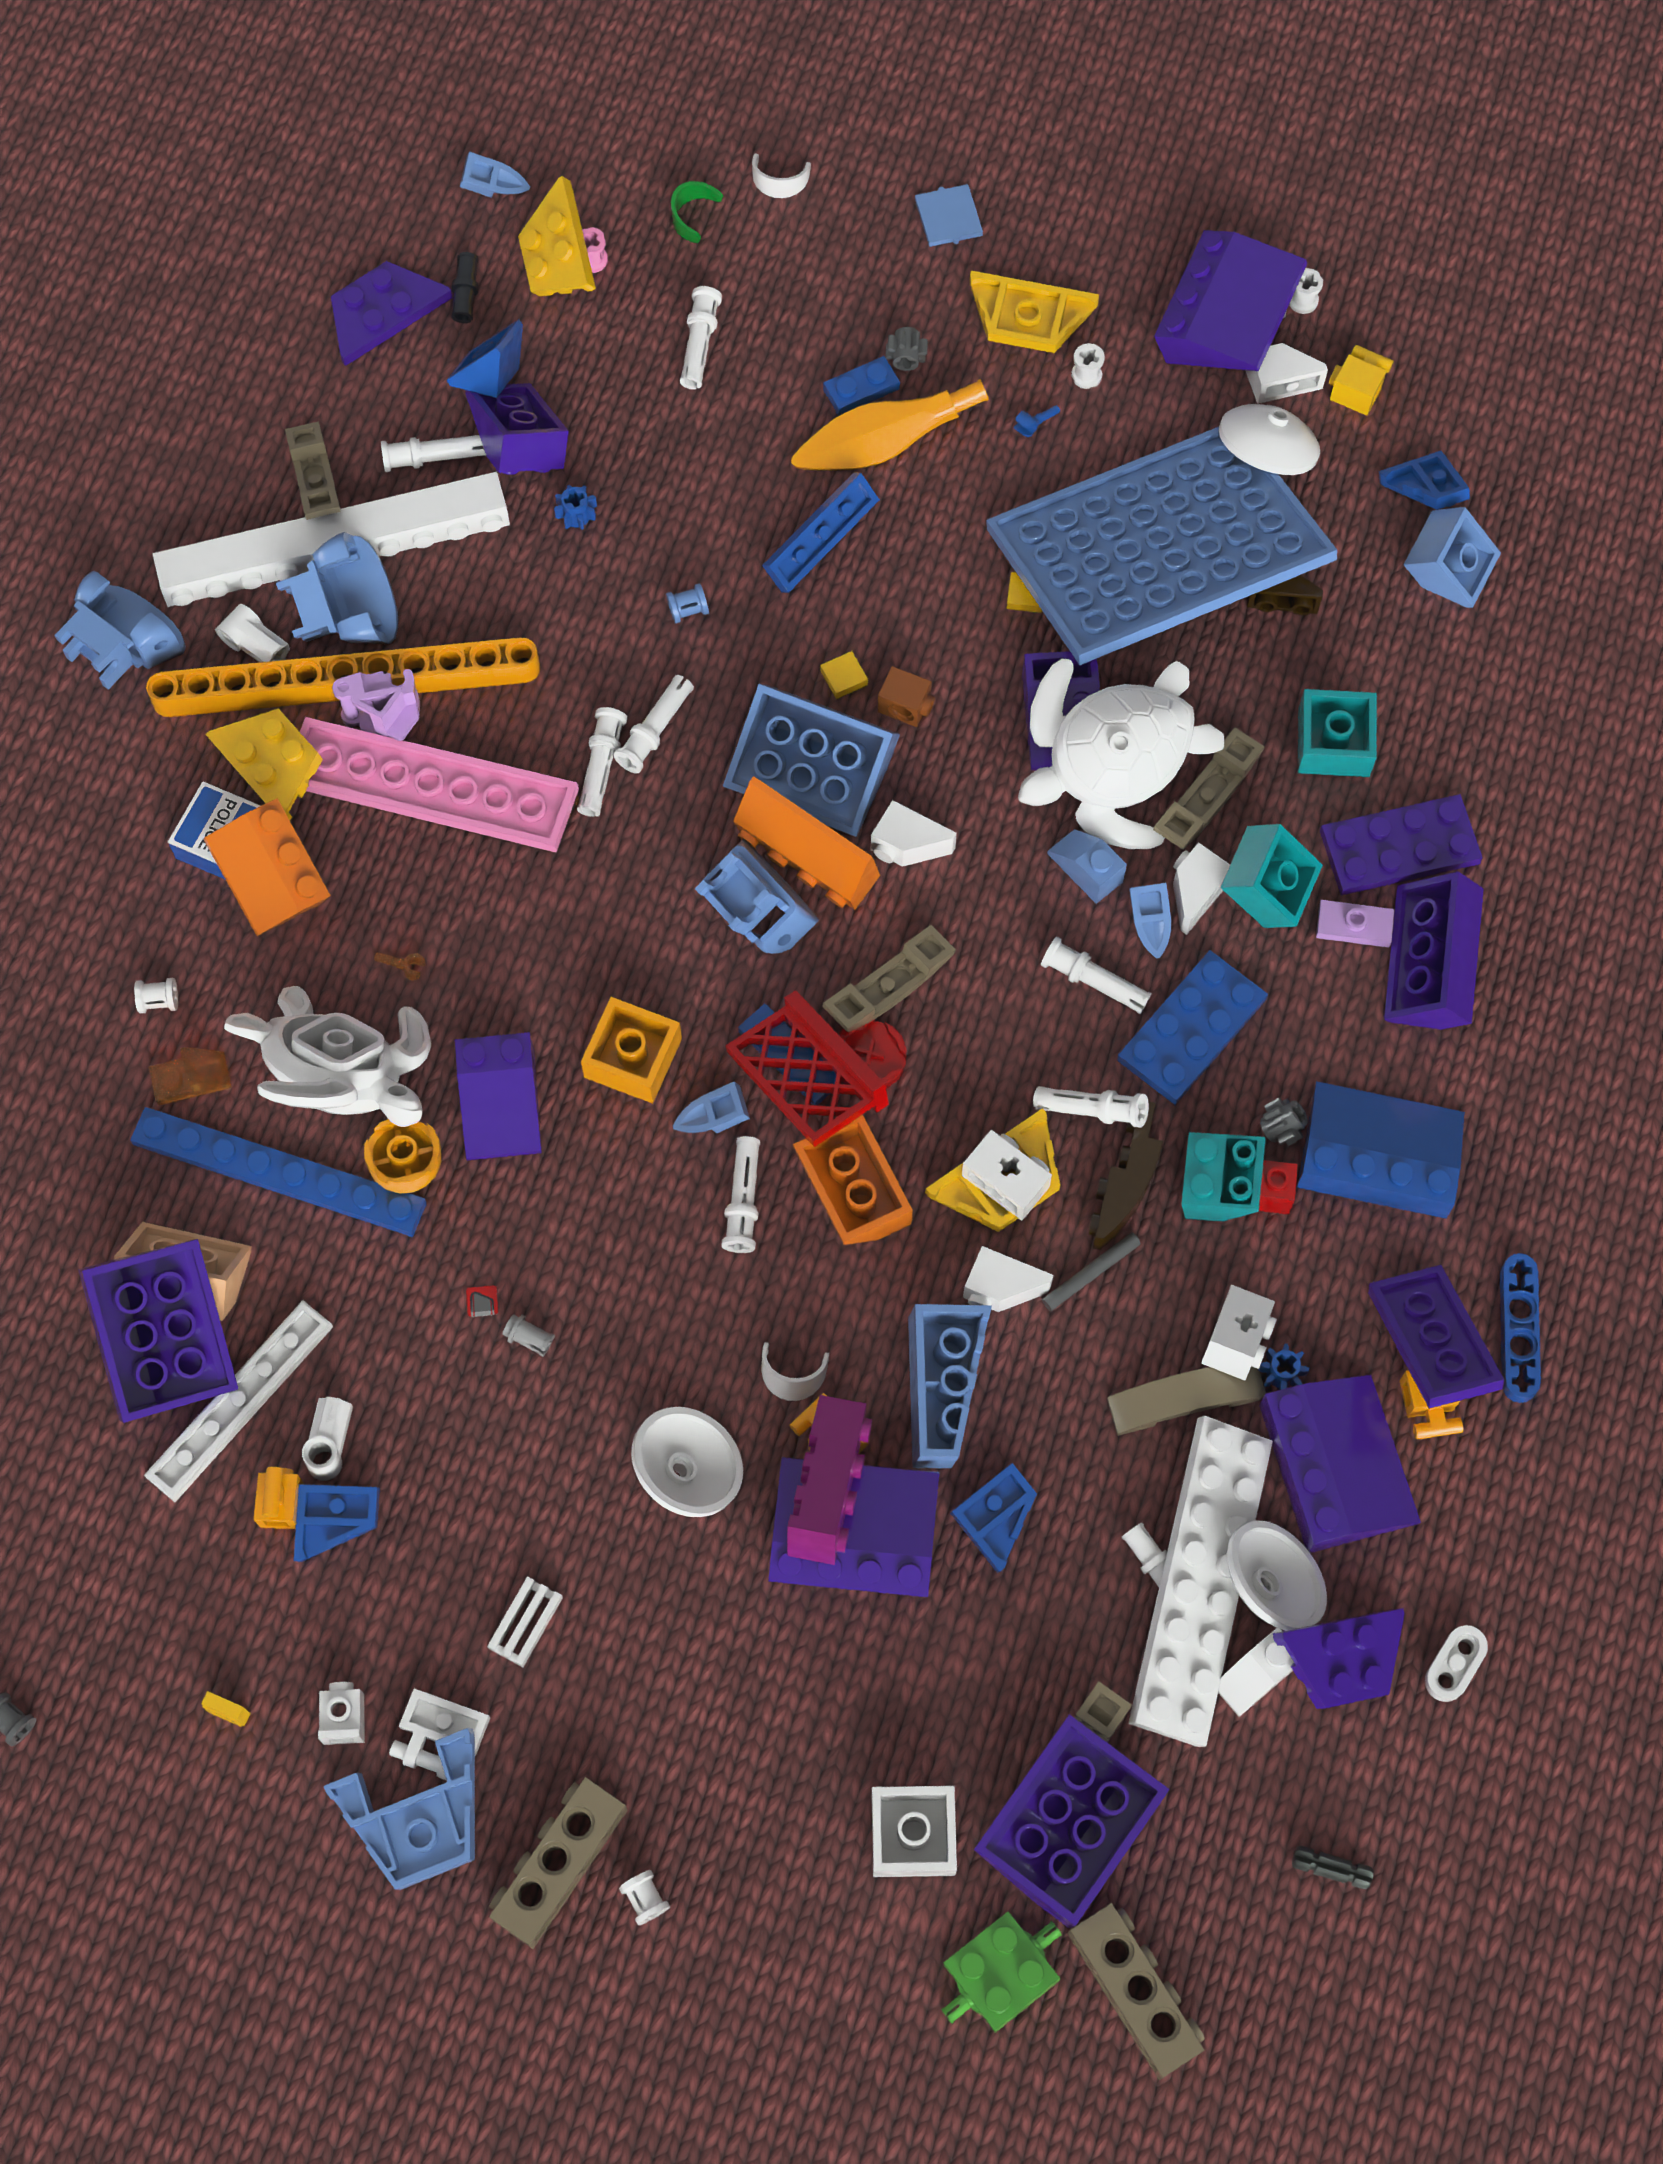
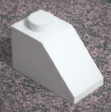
M1279 343L1269 347L1259 371H1245L1257 404L1323 389L1328 369L1325 363L1286 344Z
M893 800L871 834V851L880 860L886 863L894 862L902 867L950 855L953 853L956 845V832Z
M1199 842L1191 852L1185 850L1173 866L1176 869L1173 887L1180 930L1186 935L1222 893L1223 890L1220 887L1230 867V864Z
M982 1246L965 1284L963 1298L968 1300L969 1305H990L992 1310L1000 1312L1049 1293L1054 1275Z
M1279 1628L1272 1631L1220 1678L1218 1693L1238 1717L1293 1671L1290 1667L1294 1663L1284 1645L1277 1646L1273 1639V1633L1282 1632Z

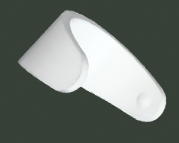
M755 153L753 156V180L756 187L762 193L774 198H786L796 195L806 186L810 175L811 162H806L804 170L796 176L775 178L761 172L757 168L759 154Z
M764 1342L761 1372L767 1388L774 1395L787 1401H799L813 1395L820 1388L826 1376L829 1353L825 1352L821 1367L812 1375L803 1378H789L771 1368L767 1360L769 1343Z

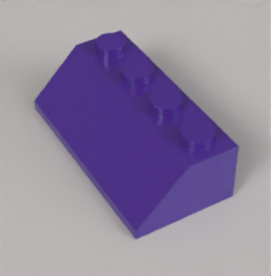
M1459 871L1397 885L1384 1020L1389 1023L1439 1030L1472 1024L1484 888Z

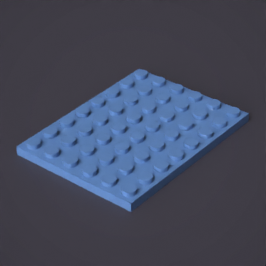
M1219 427L986 520L987 531L1079 665L1337 560L1336 547L1279 474L1258 469L1236 457L1222 442L1219 435Z

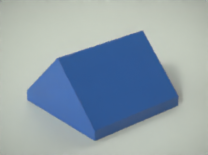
M518 319L469 351L446 380L449 385L497 398L519 370L523 331L521 321Z

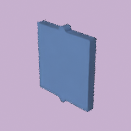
M968 184L947 189L939 187L937 191L915 195V202L929 247L951 242L958 244L961 240L983 236V230Z

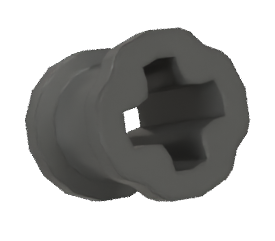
M4 1692L0 1694V1732L6 1736L5 1742L12 1747L21 1742L30 1733L36 1723V1718L31 1714L25 1715L11 1702V1696Z

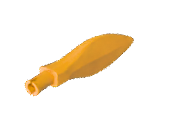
M979 379L977 382L950 394L946 390L936 395L919 399L881 401L858 406L834 418L799 448L793 455L791 463L794 467L804 470H853L883 463L906 450L932 429L950 420L959 418V412L981 402L988 401V395L981 379Z

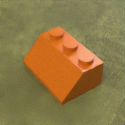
M278 798L245 813L203 838L256 936L309 911L331 896Z
M863 1115L816 1147L806 1138L793 1144V1148L843 1245L876 1241L912 1224L913 1210Z

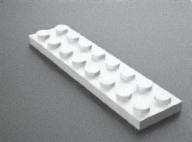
M1207 1416L1197 1418L1128 1724L1197 1747H1206L1239 1598L1229 1573L1227 1560L1228 1544L1231 1536L1238 1528L1256 1520L1272 1440Z

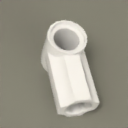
M239 604L215 629L220 639L235 651L242 649L258 662L286 660L287 653L290 650L288 643L266 628L260 618L244 604Z
M327 1396L326 1398L318 1399L309 1439L302 1448V1457L309 1473L320 1481L334 1478L342 1468L341 1454L353 1406L351 1403L345 1402L340 1398ZM321 1452L332 1454L330 1459L324 1464L313 1463L315 1456Z

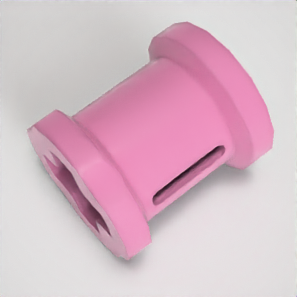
M594 227L582 229L592 273L599 272L608 263V256L604 249L606 246L604 233Z

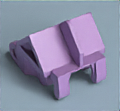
M410 669L403 671L405 681L399 686L393 685L391 674H384L383 671L373 674L358 672L337 679L333 683L332 690L335 697L340 700L343 723L349 727L360 726L362 731L391 737L397 741L404 740L420 716V698L415 688L412 671Z

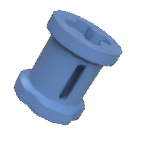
M700 583L695 584L694 589L681 593H666L668 606L675 624L679 623L681 618L700 612L703 615L709 614L705 594Z

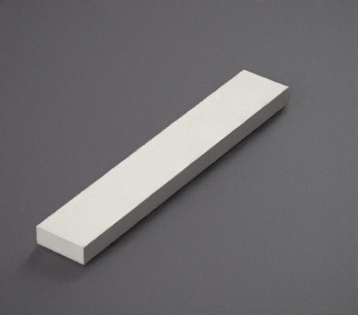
M302 1300L235 1374L238 1390L215 1396L144 1474L146 1479L173 1502H176L333 1328L332 1324Z

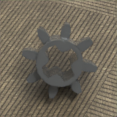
M899 328L895 331V336L888 335L885 358L893 359V365L899 370H914L918 367L919 362L925 363L928 339H920V332L915 328Z
M1279 1097L1264 1105L1267 1113L1263 1114V1117L1260 1119V1125L1265 1136L1271 1142L1279 1141L1281 1145L1286 1142L1289 1146L1304 1138L1301 1130L1305 1129L1308 1119L1304 1109L1297 1101L1289 1102V1099L1282 1101Z

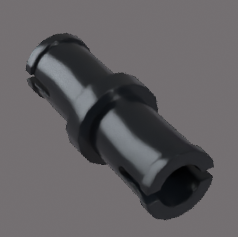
M461 252L457 255L456 279L452 281L451 290L454 293L451 318L458 323H470L473 320L474 296L478 294L479 285L476 282L479 258L471 252Z

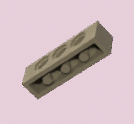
M586 1777L580 1785L576 1782L571 1785L561 1801L565 1805L557 1819L551 1816L546 1821L537 1836L542 1841L533 1854L527 1851L521 1857L513 1871L517 1874V1877L508 1889L504 1886L501 1887L489 1905L493 1910L489 1918L532 1949H534L628 1811L625 1804ZM577 1816H586L591 1821L589 1831L583 1836H574L569 1832V1824ZM554 1850H561L567 1855L566 1864L559 1871H550L545 1866L547 1855ZM530 1885H538L543 1891L541 1901L531 1907L523 1905L521 1901L523 1890Z
M1111 1903L1072 1928L1067 1934L1156 2077L1160 2080L1203 2052L1204 2048L1200 2042L1205 2040V2037L1193 2018L1190 2017L1185 2020L1177 2005L1181 2003V1999L1168 1980L1164 1983L1161 1982L1154 1970L1158 1963L1146 1944L1139 1947L1130 1933L1135 1930V1927L1123 1908L1116 1910ZM1117 1941L1125 1947L1127 1956L1123 1963L1114 1964L1106 1958L1105 1946L1108 1942ZM1137 1977L1147 1982L1150 1992L1146 2000L1138 2001L1130 1996L1128 1992L1130 1979ZM1163 2014L1171 2020L1173 2030L1169 2037L1161 2038L1154 2034L1151 2028V2020L1154 2015Z

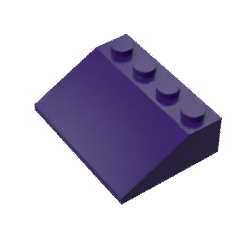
M1204 230L1154 335L1167 364L1259 371L1307 266L1306 259L1236 232Z
M198 1239L78 1270L116 1411L121 1422L125 1423L238 1390Z
M1371 1375L1306 1383L1264 1395L1259 1407L1270 1440L1273 1441L1272 1447L1304 1545L1308 1552L1313 1553L1421 1523Z
M782 1457L768 1582L928 1597L939 1472L863 1465L861 1478H853L851 1491L857 1492L853 1516L845 1515L843 1528L849 1529L845 1553L837 1552L835 1565L787 1556V1526L790 1514L793 1515L797 1485H803L801 1483V1473L804 1459Z
M1069 1714L973 1850L1037 1905L1066 1927L1072 1928L1077 1925L1170 1789Z

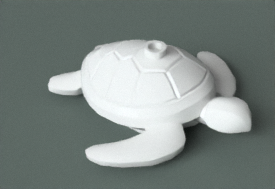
M1059 660L1051 666L1040 682L1030 712V731L1034 743L1039 747H1053L1052 766L1039 768L1026 777L1021 784L1018 800L1028 805L1041 806L1057 801L1062 793L1067 791L1074 798L1082 801L1075 814L1076 821L1085 833L1101 838L1107 844L1126 849H1151L1161 845L1165 837L1153 830L1154 827L1128 820L1118 815L1114 810L1141 803L1163 790L1177 774L1188 752L1192 754H1210L1221 751L1224 748L1223 733L1210 724L1194 726L1193 707L1179 697L1189 687V669L1180 662L1175 661L1161 673L1154 687L1131 684L1107 687L1087 696L1075 705L1066 716H1063V702L1074 669L1071 660Z
M298 986L283 988L278 997V1005L285 1017L273 1018L266 1023L257 1016L241 1013L230 1015L225 1021V1030L260 1043L262 1058L268 1069L278 1080L264 1081L258 1084L257 1090L259 1095L273 1102L291 1107L318 1109L331 1114H360L381 1109L390 1122L401 1127L410 1126L420 1121L422 1105L419 1097L413 1090L398 1083L401 1075L418 1068L427 1059L431 1048L428 1025L422 1015L412 1007H403L399 1010L400 1039L391 1045L385 1041L384 1036L379 1031L343 1013L313 1014V1007L308 995Z

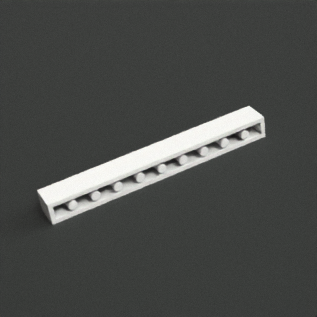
M493 472L342 508L341 512L309 520H306V517L152 554L160 589L167 607L174 605L185 606L195 600L207 597H222L228 592L241 589H255L262 584L278 580L282 581L308 572L307 564L314 560L312 554L329 539L342 532L364 538L372 545L378 556H393L400 551L416 547L427 548L437 542L450 539L460 540L468 535L483 531L494 532L501 527L510 525L498 474Z

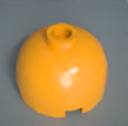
M387 1119L380 1122L374 1128L375 1132L370 1136L369 1141L366 1140L364 1144V1159L369 1172L375 1182L388 1191L400 1194L416 1192L426 1187L436 1177L441 1166L440 1141L434 1128L428 1123L425 1125L422 1122H417L410 1126L401 1127Z

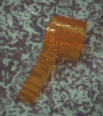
M377 952L374 958L377 962L402 969L404 975L409 980H417L421 974L416 970H411L408 967L410 964L415 963L425 966L424 957L417 953L409 954L403 959Z

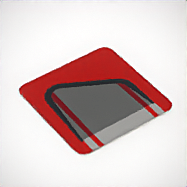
M495 1285L466 1289L467 1313L469 1317L498 1314L497 1287Z

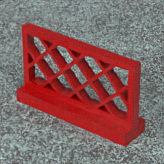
M795 990L784 997V1007L725 1047L727 1053L804 1137L816 1147L871 1108L878 1113L888 1106L889 1102L885 1083ZM784 1021L792 1027L791 1037L771 1036L772 1029ZM749 1044L763 1045L760 1057L744 1056L740 1050ZM769 1045L789 1046L787 1058H767ZM795 1047L812 1048L814 1051L813 1060L793 1059ZM765 1067L785 1068L782 1081L766 1080L763 1077ZM791 1069L811 1070L809 1082L789 1081ZM817 1070L833 1071L836 1074L835 1084L815 1083ZM787 1091L807 1092L805 1104H788L785 1100ZM813 1092L833 1093L831 1106L811 1105ZM839 1094L856 1095L861 1100L851 1108L837 1107ZM809 1115L829 1116L828 1123L816 1132L808 1125Z

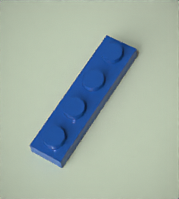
M854 472L762 565L781 592L789 593L880 500L862 473Z

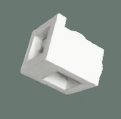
M352 1682L330 1683L329 1691H319L318 1739L324 1745L365 1743L364 1693L360 1689H354V1683ZM337 1704H345L347 1708L346 1713L341 1717L333 1715V1709Z

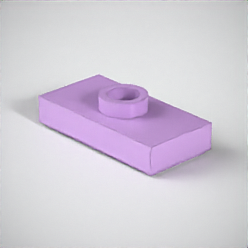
M1321 900L1318 911L1316 938L1389 948L1392 940L1394 909Z

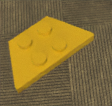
M561 176L518 235L530 291L538 296H550L556 292L569 294L572 293L573 289H584L587 292L596 289L570 180Z
M971 271L970 286L987 340L1055 353L1097 308L1099 302V294L977 271Z
M278 708L207 732L206 736L266 804L278 798L287 817L291 820L292 816L289 814L293 803L297 796L303 797L309 786V779L316 773L323 759Z
M1043 1108L1005 1133V1135L1012 1138L1018 1144V1150L1029 1158L1034 1156L1043 1161L1048 1166L1049 1173L1052 1174L1049 1189L1034 1207L1060 1190V1180L1055 1166L1052 1140H1050L1047 1126V1114ZM963 1163L928 1186L925 1191L929 1198L997 1232H1000L1019 1219L962 1176ZM1011 1169L1008 1172L1002 1171V1174L1007 1176L1009 1173L1015 1174L1016 1171Z

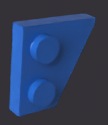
M1442 450L1379 471V480L1382 486L1436 510L1451 507L1470 499L1468 485Z
M1011 1463L950 1512V1514L994 1570L999 1573L1006 1566V1560L1015 1540H1017L1021 1532L1023 1522L1033 1505L1037 1493L1016 1466Z
M299 1484L294 1561L303 1562L377 1528L380 1488Z

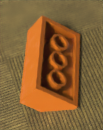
M752 777L733 821L740 831L737 836L741 840L744 839L753 848H756L759 844L768 850L767 857L780 867L785 868L787 864L798 871L796 877L809 887L814 888L817 884L828 891L825 896L838 907L843 908L847 904L856 910L880 877L873 857L756 777Z

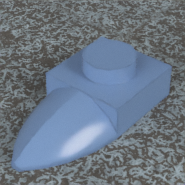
M469 151L459 187L491 198L494 193L519 194L530 189L527 181L510 166Z
M1160 883L1129 888L1133 920L1137 934L1149 953L1155 958H1160L1167 947L1171 933V913L1167 884Z
M732 1082L694 1100L677 1117L673 1124V1129L686 1133H699L708 1130L719 1133L750 1119L740 1085Z

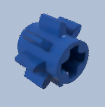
M567 485V489L562 495H555L556 504L558 505L554 508L555 518H564L566 529L571 526L574 528L580 527L582 530L589 520H596L594 510L597 507L596 496L591 495L587 497L586 486L580 488Z
M1286 1343L1282 1350L1277 1353L1269 1348L1266 1352V1357L1271 1363L1263 1362L1258 1369L1260 1372L1267 1373L1264 1386L1268 1387L1272 1384L1279 1388V1390H1282L1289 1386L1301 1385L1302 1382L1297 1376L1303 1377L1309 1372L1308 1367L1301 1366L1300 1360L1304 1353L1301 1351L1295 1354L1289 1350V1346ZM1287 1365L1291 1369L1290 1372L1284 1371L1279 1373L1277 1371L1278 1366L1282 1368Z

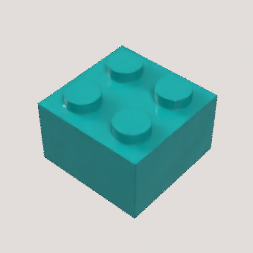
M1304 689L1298 708V773L1370 777L1377 758V693Z
M1281 824L1247 826L1220 888L1263 928L1297 927L1323 864Z

